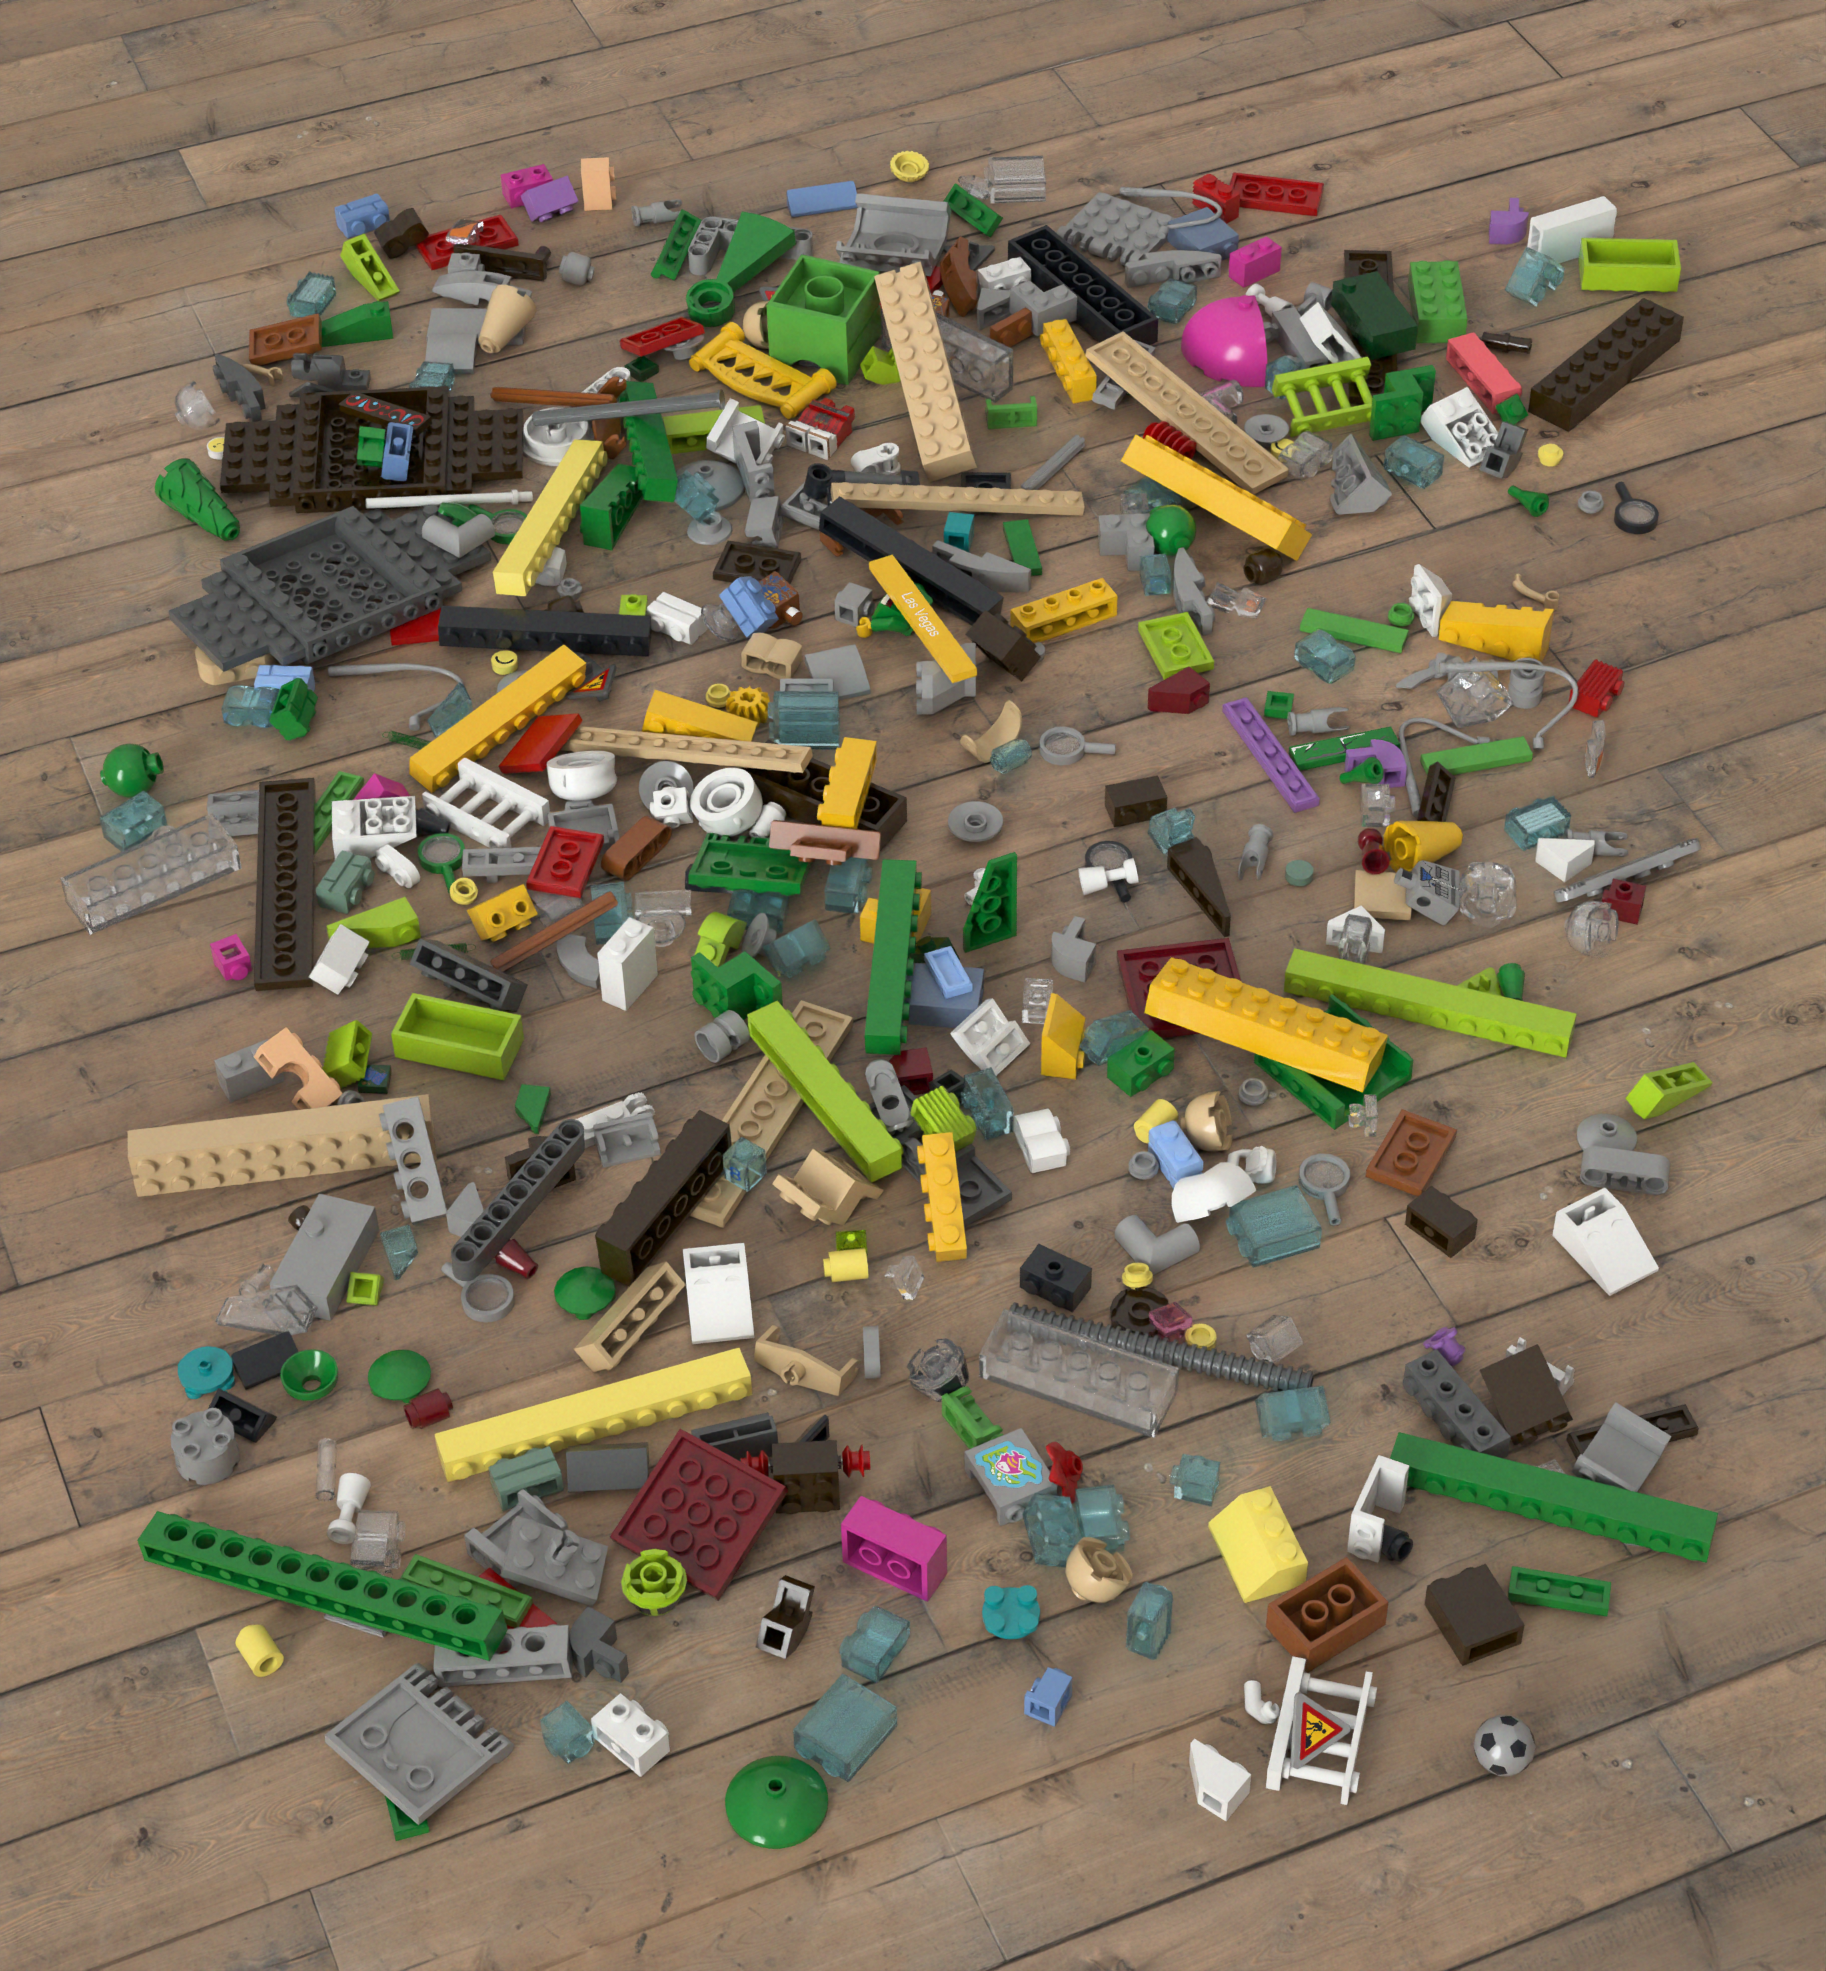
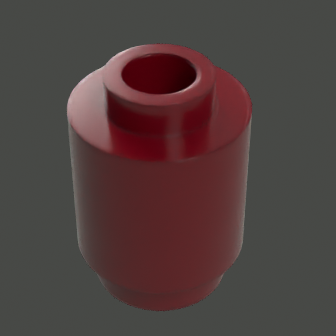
M439 1388L409 1400V1404L403 1406L406 1418L412 1429L417 1427L423 1429L450 1418L449 1411L453 1410L448 1393H441Z

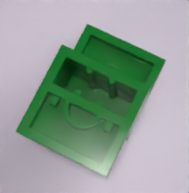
M1433 365L1386 373L1384 393L1373 395L1369 431L1372 441L1419 432L1421 412L1426 411L1433 404L1436 375Z
M746 951L720 967L715 966L701 952L691 957L692 995L699 1005L705 1006L714 1018L726 1010H732L745 1020L748 1018L747 1014L778 1001L783 1006L782 983Z

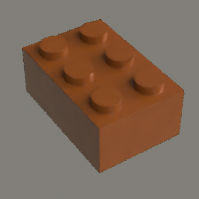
M1345 1557L1269 1603L1266 1628L1292 1657L1306 1659L1305 1671L1308 1673L1385 1626L1389 1602L1357 1567Z

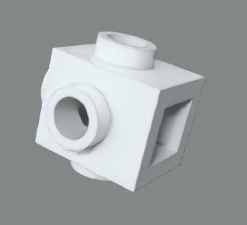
M665 787L661 791L653 792L654 802H650L652 818H656V820L670 826L671 829L677 828L681 824L693 823V812L690 807L691 796L686 787Z

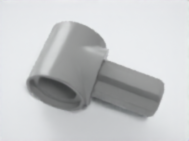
M1311 282L1305 291L1304 302L1297 308L1300 316L1304 315L1316 303H1319L1325 310H1329L1332 306V289Z

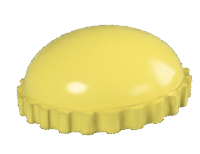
M902 151L892 157L890 168L898 179L905 182H916L928 173L929 163L918 152Z

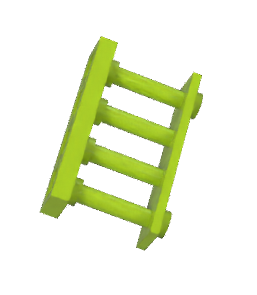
M1368 357L1275 375L1272 386L1274 397L1286 396L1294 415L1289 430L1290 437L1306 436L1318 431L1370 422L1372 395L1365 380L1371 367ZM1356 382L1364 405L1351 407L1342 384ZM1330 386L1333 387L1341 409L1328 412L1319 388ZM1310 392L1318 414L1304 416L1296 393Z

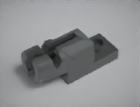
M307 353L293 354L294 360L291 363V370L294 379L317 380L318 385L335 391L368 390L371 380L370 370H346L343 356L313 353L311 359Z

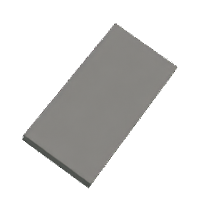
M432 308L426 337L427 342L429 334H477L479 338L487 309ZM526 326L506 345H523Z

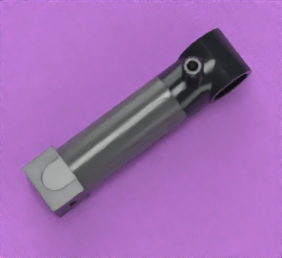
M814 463L808 468L803 490L807 496L813 499H822L827 496L829 506L832 503L831 483L847 482L917 486L920 485L918 471L901 470L900 475L831 470L825 464Z

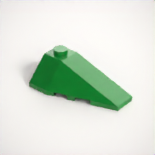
M388 301L363 304L322 321V347L393 339Z
M1015 852L991 859L987 863L963 928V950L965 953L1017 936V854Z

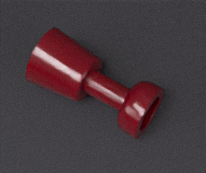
M1374 828L1364 829L1360 832L1357 841L1359 848L1362 850V866L1370 874L1383 873L1388 868L1390 859L1382 846V835Z

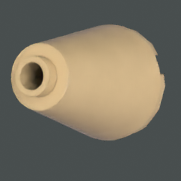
M498 285L492 291L478 338L480 346L484 351L498 353L534 318L537 308L528 295L525 294L522 297L517 293L519 289L509 285Z

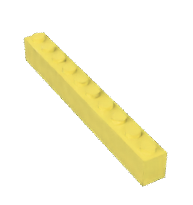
M574 439L495 567L493 576L496 594L526 596L531 587L535 585L538 575L543 572L545 563L551 558L556 545H559L560 538L568 530V525L572 518H575L580 504L584 501L587 493L591 491L595 480L599 478L602 468L607 464L608 456L607 452L604 451L603 441Z
M735 1348L436 1433L434 1435L438 1456L447 1482L465 1479L471 1475L489 1471L488 1467L494 1465L500 1459H513L522 1456L532 1448L542 1449L550 1446L552 1452L556 1453L568 1448V1446L587 1444L593 1440L611 1435H619L638 1427L650 1426L659 1421L678 1418L687 1413L709 1409L715 1405L733 1400H740L752 1395L751 1375L740 1348Z

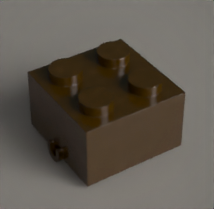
M985 610L965 635L972 643H976V648L978 647L986 657L1022 682L1041 658L1034 650L1037 647L1036 644L1028 639L1026 633L1015 625L1011 627L1008 624L1009 622L999 613L993 616Z

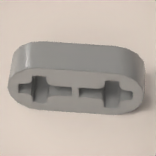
M863 1326L865 1379L881 1378L879 1326Z

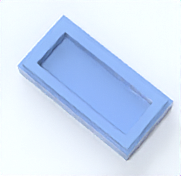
M951 946L924 953V961L945 999L973 991L972 982Z

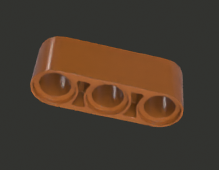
M648 815L642 817L605 852L601 860V868L624 881H629L668 844L672 835L671 827Z

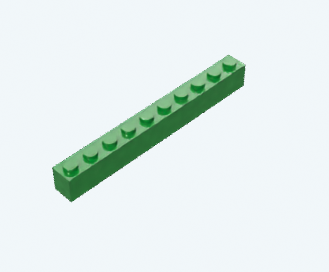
M1398 1432L1390 1459L1409 1465L1407 1486L1425 1490L1435 1495L1440 1494L1456 1498L1466 1503L1471 1502L1491 1507L1497 1511L1522 1515L1528 1519L1553 1523L1559 1527H1569L1591 1535L1608 1537L1625 1544H1635L1657 1552H1666L1688 1560L1707 1563L1718 1518L1717 1512Z

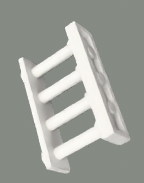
M463 758L458 763L460 780L441 797L438 798L426 791L422 794L425 810L451 822L450 828L489 848H511L510 838L529 821L545 826L548 823L547 813H550L549 800L467 758ZM466 788L478 792L460 809L449 804ZM487 799H492L499 803L481 820L470 815ZM508 810H513L520 814L502 831L491 826Z
M1293 1656L1269 1761L1266 1788L1279 1791L1282 1778L1289 1779V1776L1342 1787L1340 1804L1347 1805L1350 1792L1357 1793L1360 1772H1355L1354 1769L1367 1706L1374 1707L1377 1687L1371 1686L1373 1673L1366 1671L1363 1688L1312 1678L1310 1673H1305L1306 1659ZM1307 1691H1313L1360 1701L1357 1716L1328 1710L1350 1725V1729H1354L1351 1744L1337 1741L1322 1752L1347 1757L1348 1762L1345 1773L1309 1765H1303L1299 1769L1291 1767V1758H1288L1287 1754L1288 1749L1292 1748L1294 1696L1296 1693L1307 1694Z

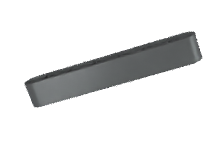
M575 1119L562 1121L451 1249L452 1271L455 1278L461 1281H471L478 1277L585 1150L584 1126L580 1121Z

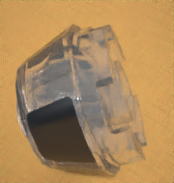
M946 1338L935 1340L937 1345L925 1352L920 1348L911 1357L907 1368L910 1370V1376L908 1377L913 1389L936 1402H942V1395L950 1394L965 1387L969 1381V1371L962 1348Z

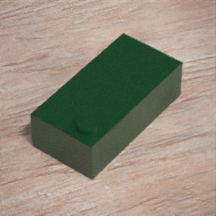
M1377 271L1333 281L1331 305L1371 360L1416 349L1418 325Z

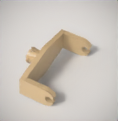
M772 1325L756 1341L754 1361L780 1375L786 1384L790 1381L792 1386L799 1385L839 1396L855 1379L859 1368H856V1366L860 1364V1361L854 1358L850 1359L838 1371L803 1350L777 1344L780 1335H777V1333L781 1331V1328Z

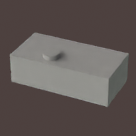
M319 1194L270 1282L274 1307L331 1321L348 1290L350 1272L357 1273L379 1232L375 1207Z

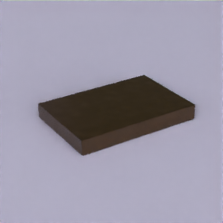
M727 541L713 571V580L733 583L739 577L751 576L759 582L776 571L791 584L801 562V553Z

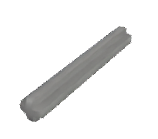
M1079 435L1073 436L1021 485V488L1025 490H1038L1085 446V439Z

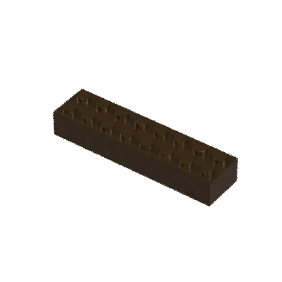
M1642 298L1534 385L1530 392L1528 412L1567 432L1571 431L1680 341L1684 317L1651 300Z

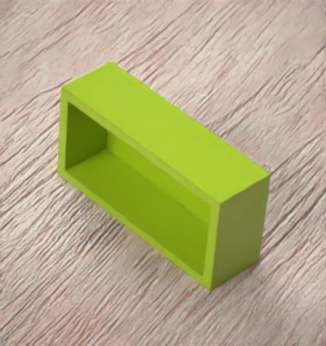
M1581 238L1578 259L1581 290L1677 292L1681 271L1677 240Z
M412 993L391 1033L395 1058L499 1080H505L524 1041L521 1015Z

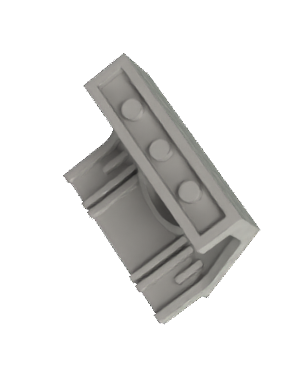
M857 193L855 203L858 208L852 235L846 246H844L842 241H837L836 251L840 256V263L875 271L889 272L895 270L898 273L901 267L921 261L925 275L931 276L947 241L951 217V208L948 202Z

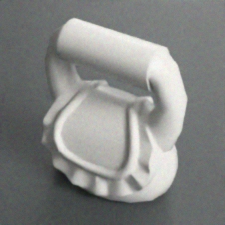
M1260 1146L1255 1147L1253 1150L1242 1149L1234 1151L1228 1155L1227 1162L1239 1166V1159L1241 1157L1246 1158V1170L1244 1171L1249 1175L1252 1182L1266 1184L1274 1181L1276 1153L1273 1149Z

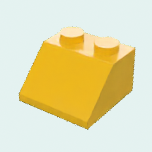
M1051 993L1042 1032L1041 1075L1076 1080L1078 1068L1083 1069L1085 1051H1082V1048L1089 1045L1090 1030H1085V1017L1058 994Z

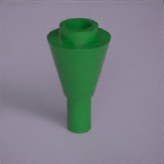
M1514 485L1508 489V494L1518 499L1533 517H1538L1547 511L1549 507V497L1547 494L1521 490Z
M1369 757L1351 771L1340 774L1339 779L1342 784L1350 782L1378 784L1383 779V766L1378 759Z

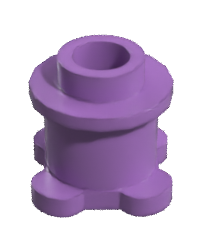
M1443 1327L1423 1343L1426 1349L1430 1347L1433 1351L1437 1349L1451 1366L1462 1361V1354L1465 1352V1347L1459 1345L1454 1337L1458 1333L1455 1327L1451 1329Z

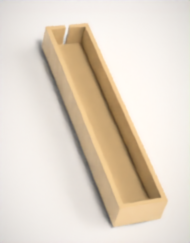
M921 261L901 267L898 273L892 270L874 276L918 450L928 481L932 482L977 468L931 292Z
M429 1094L418 1095L434 1160H437ZM417 1096L127 1131L128 1160L137 1197L395 1166L397 1161L396 1159L390 1161L386 1143L392 1142L389 1130L383 1131L379 1114L384 1113L383 1105ZM409 1124L401 1125L397 1130V1136L402 1140H408L414 1134V1128ZM411 1153L405 1157L404 1164L421 1163V1157L418 1154Z

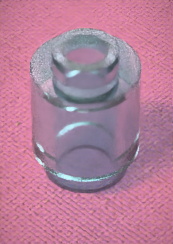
M1014 739L993 749L990 762L996 771L1005 774L1026 764L1028 759L1032 757V751L1024 739Z

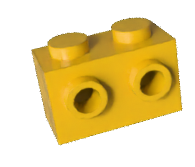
M524 884L515 886L467 910L481 941L491 938L492 942L507 936L506 930L515 926L516 930L528 926L532 923L530 918L538 915Z

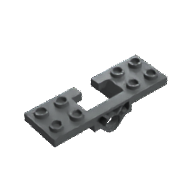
M903 1085L901 1089L911 1112L913 1101L917 1097ZM895 1097L887 1098L882 1106L888 1110L894 1109L898 1106L899 1100ZM875 1102L869 1104L872 1114L877 1120L880 1119ZM912 1117L914 1124L911 1125L910 1129L904 1127L902 1132L896 1130L895 1134H889L893 1139L897 1138L903 1147L902 1166L921 1184L920 1175L926 1173L925 1165L918 1162L917 1146L922 1145L918 1140L925 1134L914 1120V1117ZM972 1144L955 1152L964 1227L1011 1201L1012 1192L975 1156V1147Z

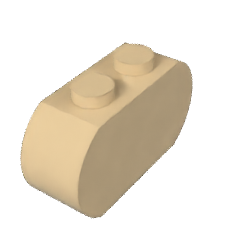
M198 646L195 650L199 676L204 682L211 685L256 678L259 665H277L278 662L275 657L268 653L223 672Z

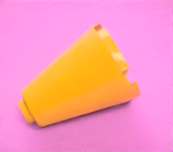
M1399 820L1386 828L1383 847L1386 852H1389L1392 859L1389 865L1396 873L1400 868L1411 871L1419 861L1424 860L1434 863L1461 846L1463 834L1461 829L1453 822Z

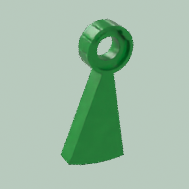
M742 211L717 278L699 281L690 287L687 292L686 303L691 320L703 325V327H716L729 321L735 312L733 293L796 245L795 231L771 218ZM708 301H716L720 303L718 306L715 307H702V305Z

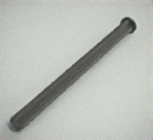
M720 389L717 393L534 411L532 421L534 426L718 407L720 410H724L725 395L723 390Z

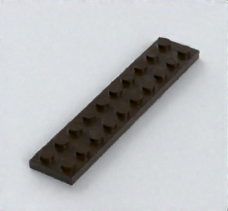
M1344 250V278L1377 271L1394 293L1392 251ZM1346 326V333L1362 358H1369ZM1397 354L1373 360L1369 358L1371 367L1365 380L1372 398L1373 395L1384 393L1386 373L1398 371ZM1349 382V403L1364 405L1356 382Z
M314 778L259 782L254 986L256 991L313 987V980L309 978V975L313 970L316 793Z

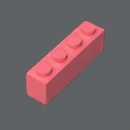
M1474 332L1448 339L1446 360L1492 414L1498 413L1495 406L1514 394H1518L1519 397L1522 395L1520 383L1516 382L1509 374L1507 368L1503 367L1497 360V357L1490 352L1485 343Z

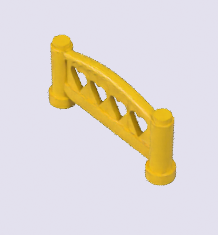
M729 322L722 327L721 333L693 354L689 360V365L694 371L698 372L706 368L718 380L734 391L756 401L781 407L780 411L787 419L796 417L809 406L812 400L818 399L823 394H829L837 385L833 374L825 368L819 369L810 377L743 343L745 341L744 332L734 322ZM736 357L733 367H726L724 364L718 363L721 360ZM754 366L753 375L750 377H745L742 373L736 372L737 370ZM773 376L772 383L769 386H762L760 382H755L756 379ZM791 385L790 393L786 396L772 391L776 388Z

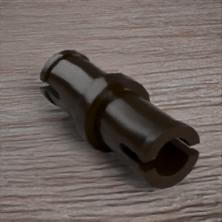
M1483 332L1481 339L1487 348L1501 349L1505 353L1515 351L1530 354L1532 344H1530L1532 343V338L1511 336V333L1501 335Z

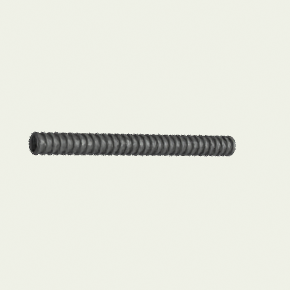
M1016 1302L1011 1305L1007 1316L1009 1330L1017 1328L1018 1332H1023V1330H1026L1027 1334L1035 1332L1036 1336L1039 1337L1044 1334L1048 1339L1053 1336L1056 1341L1064 1339L1065 1343L1073 1341L1074 1345L1083 1343V1347L1087 1348L1091 1345L1095 1350L1100 1347L1103 1352L1109 1349L1112 1354L1120 1352L1121 1356L1130 1354V1358L1139 1356L1142 1361L1147 1358L1151 1363H1154L1155 1360L1158 1361L1159 1365L1168 1363V1367L1177 1365L1178 1369L1181 1370L1183 1367H1186L1189 1372L1195 1369L1198 1374H1201L1203 1371L1206 1372L1207 1376L1216 1374V1378L1225 1376V1380L1228 1381L1231 1378L1235 1379L1237 1383L1242 1380L1245 1385H1249L1251 1382L1254 1383V1387L1264 1385V1389L1268 1390L1269 1387H1272L1275 1392L1281 1389L1284 1394L1292 1392L1293 1396L1302 1394V1398H1307L1312 1389L1314 1374L1311 1370L1305 1373L1302 1368L1293 1370V1366H1288V1368H1284V1364L1275 1366L1272 1361L1266 1364L1263 1359H1260L1258 1362L1255 1361L1254 1357H1250V1359H1246L1245 1355L1236 1357V1353L1233 1352L1227 1355L1224 1350L1219 1353L1217 1349L1212 1348L1210 1351L1207 1350V1346H1202V1348H1198L1197 1344L1189 1346L1188 1342L1185 1341L1180 1344L1179 1340L1176 1339L1171 1342L1168 1337H1164V1339H1160L1159 1335L1150 1337V1333L1141 1335V1331L1132 1333L1129 1328L1124 1331L1120 1326H1117L1116 1329L1111 1324L1103 1326V1322H1098L1097 1324H1094L1093 1320L1085 1322L1084 1318L1081 1317L1076 1320L1073 1315L1067 1318L1064 1313L1056 1315L1055 1311L1047 1313L1046 1309L1038 1311L1037 1307L1028 1309V1305L1024 1304L1020 1307L1019 1303Z

